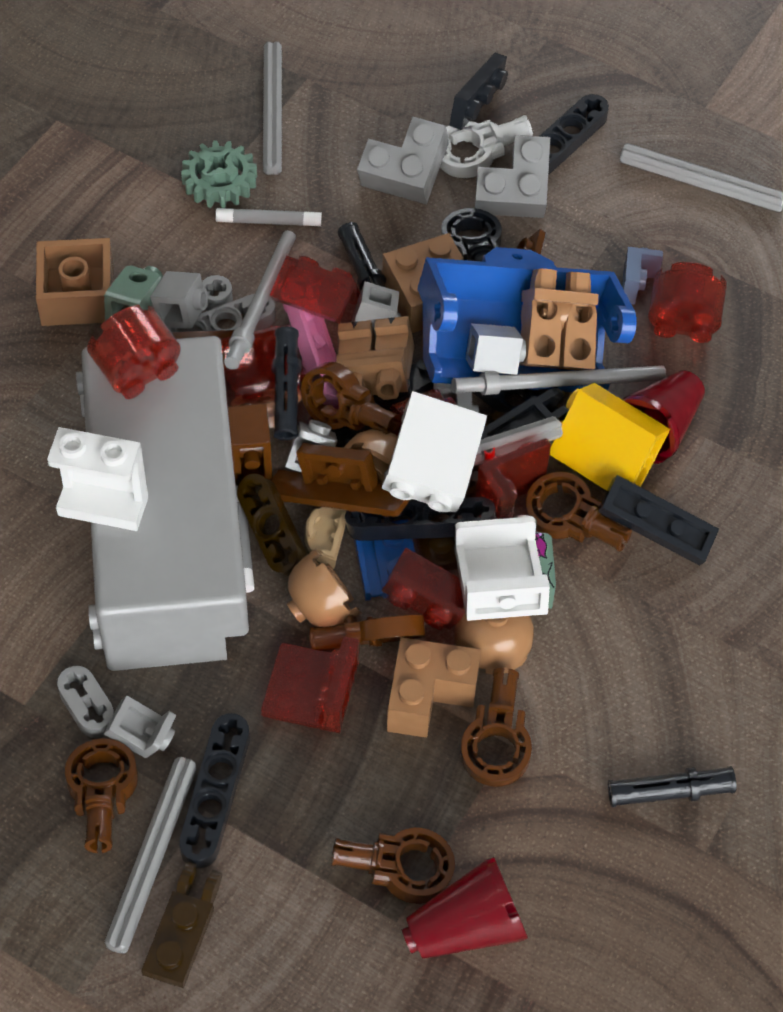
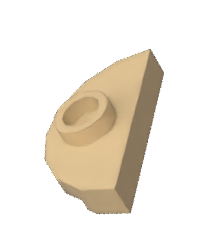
M328 507L315 508L306 521L304 542L309 553L317 549L322 554L317 559L319 563L323 562L325 565L329 563L334 569L346 527L345 513L347 510Z

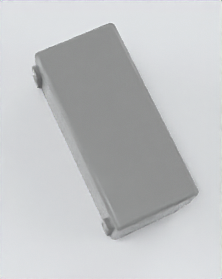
M216 336L86 347L81 353L82 371L76 372L78 395H80L82 417H85L86 432L140 442L148 491V500L138 531L91 522L95 605H89L90 628L93 630L95 650L103 649L106 666L111 671L227 660L225 638L246 635L249 631L221 340Z

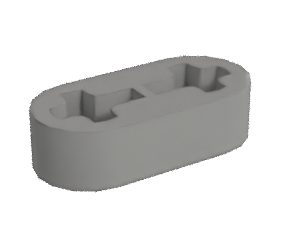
M82 666L66 668L61 672L57 681L61 700L80 730L90 738L105 737L104 732L114 715L111 702L87 668ZM76 681L79 685L83 684L85 696L80 697L74 688H70V683ZM92 706L99 716L103 715L102 722L97 723L94 719L90 720L89 707Z

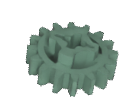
M215 140L212 144L213 147L210 148L203 143L200 144L199 153L190 150L189 160H183L182 162L183 170L181 171V176L186 194H194V202L199 203L205 199L207 200L208 208H211L214 202H219L221 208H226L227 201H232V203L238 205L239 196L250 197V189L256 188L257 164L253 163V155L251 153L244 154V147L242 145L233 149L231 141H227L225 146H219L218 141ZM238 169L242 172L241 175L238 174ZM198 173L201 174V179H200V180H199V178L197 177V174H198Z

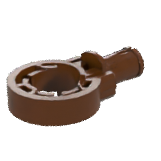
M325 362L309 371L302 380L301 396L306 410L314 420L331 426V429H340L347 426L358 431L366 425L385 434L390 432L395 434L400 426V423L396 422L401 420L400 415L375 404L374 397L370 394L371 390L361 386L356 376L342 364ZM324 382L331 383L338 392L336 394L339 403L338 409L334 408L331 404L326 407L323 404L327 401L323 394Z
M551 472L543 475L532 484L527 493L526 509L528 515L534 517L537 521L536 530L541 533H548L554 539L571 537L582 543L585 539L584 537L593 536L620 552L625 548L622 542L627 544L631 537L632 530L630 528H626L598 512L602 501L592 497L586 483L572 473ZM557 485H562L563 492L572 495L576 500V504L569 513L562 515L561 518L549 517L543 512L542 505L549 495L558 493ZM534 506H537L542 521L535 515L533 511Z
M349 615L344 624L324 628L311 627L309 636L313 652L347 648L352 654L356 655L360 653V645L369 644L370 647L382 646V643L398 642L401 637L409 639L422 638L426 636L423 615L383 618L367 617L366 620L357 622L356 616Z
M505 668L493 670V684L487 725L483 726L485 705H479L476 710L475 720L467 727L462 737L461 758L466 771L473 779L487 786L501 787L517 781L527 770L531 759L532 743L529 733L524 727L526 714L523 710H518L515 730L512 729L517 681L519 679V672L513 669L508 670L506 685L503 684ZM490 736H501L508 739L514 745V763L517 764L520 751L525 753L521 763L514 770H512L513 763L511 761L502 766L486 764L482 761L481 757L476 758V765L479 767L477 768L469 757L468 746L473 745V758L478 755L477 746L482 739Z
M100 738L90 740L77 747L70 754L65 765L67 787L70 795L75 800V812L78 816H84L86 802L87 826L84 847L92 853H98V838L102 842V853L112 849V819L115 818L114 799L116 798L118 814L125 813L126 800L133 794L138 783L136 760L132 751L125 744L117 740ZM109 762L115 764L116 767H120V773L117 777H113L105 782L96 783L83 778L85 775L83 764L86 769L95 763ZM124 762L129 766L130 770L125 771Z
M408 828L398 832L395 836L379 833L377 841L373 845L335 838L332 851L333 857L331 858V866L338 865L368 870V874H372V884L386 886L397 898L414 904L427 903L445 890L455 870V858L449 844L439 834L425 828ZM430 846L433 848L430 858L435 863V875L429 879L427 883L428 889H424L426 886L425 881L412 880L404 873L400 857L410 850H419L426 853ZM437 881L439 882L438 885H436L435 887H432V886H434V884H435Z

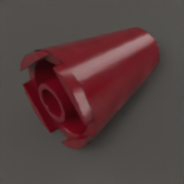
M678 371L622 399L670 428L653 464L662 463L675 454L705 395L702 381L690 371Z
M494 857L480 863L406 917L408 927L401 929L411 954L419 951L423 959L515 943L528 938Z

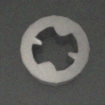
M212 275L202 281L203 288L208 292L207 310L233 301L232 284L224 276ZM214 291H221L218 296H211L214 294Z

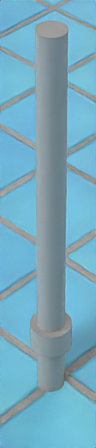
M287 230L283 232L240 327L234 330L229 340L230 349L224 360L225 366L229 369H237L243 355L248 353L255 339L253 333L295 242L296 236L292 231Z
M663 365L517 375H499L498 372H482L478 377L453 378L451 386L453 393L481 392L482 395H496L500 393V390L590 385L592 383L610 384L658 381L666 378V369Z

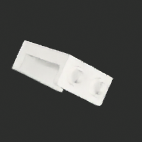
M412 391L404 409L401 420L402 425L382 489L389 491L392 496L401 500L414 499L426 503L431 509L438 512H457L465 498L487 415Z
M58 427L47 458L50 467L60 468L63 489L56 506L58 516L138 531L148 500L141 443Z
M534 517L468 521L455 524V554L467 621L548 614L550 586L548 576L542 575L535 541L536 523Z

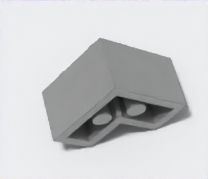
M412 117L402 148L368 138L357 168L361 186L427 205L449 143L446 125Z
M515 135L512 169L478 167L475 208L485 210L493 215L544 218L547 206L550 137Z

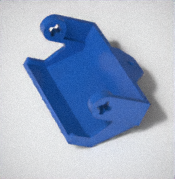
M496 247L483 256L482 262L426 257L417 288L423 302V361L432 383L451 384L453 378L478 377L482 373L473 371L466 361L471 323L515 327L521 335L522 291L530 289L532 273L535 269L557 270L556 290L565 291L566 273H590L591 293L599 294L598 305H596L595 369H605L603 365L605 331L613 343L628 344L632 341L637 323L635 310L614 272L558 268L552 260L527 249ZM519 366L517 374L577 370ZM597 384L607 391L610 384ZM588 385L562 386L558 388L564 392H574L577 388L581 389ZM554 387L530 388L529 390H535V391H536V390H540V389H548V390H550V389H552V388H554Z

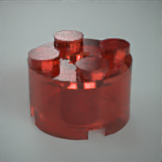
M690 262L674 263L671 265V270L663 273V268L659 269L654 276L648 313L649 320L654 326V333L663 338H671L675 334L690 336L693 341L699 343L711 341L712 334L717 332L722 324L727 289L725 278L721 275V280L713 276L712 268Z
M135 305L117 312L100 326L104 332L97 341L92 335L88 342L87 351L112 388L116 392L122 393L125 399L137 397L144 390L145 384L157 378L160 381L167 380L179 369L176 361L181 351L180 344L151 306H148V310H143L140 305Z

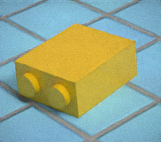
M596 383L581 389L577 388L567 401L566 408L569 411L564 421H560L563 435L558 439L552 440L554 442L548 454L606 491L616 475L641 487L670 428Z

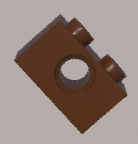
M245 403L239 406L228 407L235 486H239L241 480L249 474H260L270 480L273 479L267 404Z

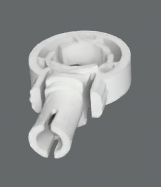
M523 115L501 125L494 124L490 120L482 123L469 121L462 130L447 126L449 143L440 168L445 173L457 178L477 176L478 167H490L493 159L505 155L504 146L513 143L515 135L533 136L532 127L529 120H527V116ZM451 140L453 145L462 141L472 142V145L478 147L479 150L474 156L464 158L465 163H461L460 157H456L450 152L452 150Z

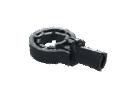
M476 208L460 209L449 214L442 223L441 235L451 232L450 235L464 260L482 262L485 254L501 246V223L493 214L485 210ZM484 227V234L481 236L467 237L463 235L460 237L457 235L460 231L463 232L471 229L482 231Z

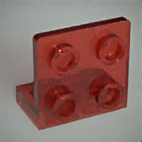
M300 255L298 259L286 256L270 297L277 302L340 324L348 303L356 305L360 291L349 272L335 267L332 268V271L320 268L317 261Z
M289 324L254 331L255 339L248 353L243 355L238 368L229 369L225 366V382L235 397L241 396L243 400L262 397L265 390L275 388V373L271 370V362L275 358V330L285 326L291 327ZM231 337L220 339L222 353H225V358L230 349L229 340ZM288 355L285 356V375L288 374ZM303 367L298 374V388L301 387L300 383L308 373Z
M544 438L537 442L530 441L524 443L513 452L503 456H494L487 459L482 465H479L476 497H484L493 501L497 519L514 518L515 499L527 493L537 479L546 475L551 449L549 440Z
M405 548L381 591L388 594L386 599L394 606L403 610H408L410 607L423 614L424 622L438 630H442L443 627L450 630L462 619L466 612L463 610L464 601L460 578L410 549Z
M343 636L340 651L333 650L332 653L282 643L279 647L261 708L262 716L340 733L359 665V639Z

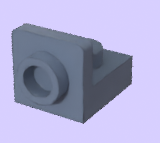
M628 247L623 267L622 288L631 304H635L638 290H645L647 278L659 277L663 251Z

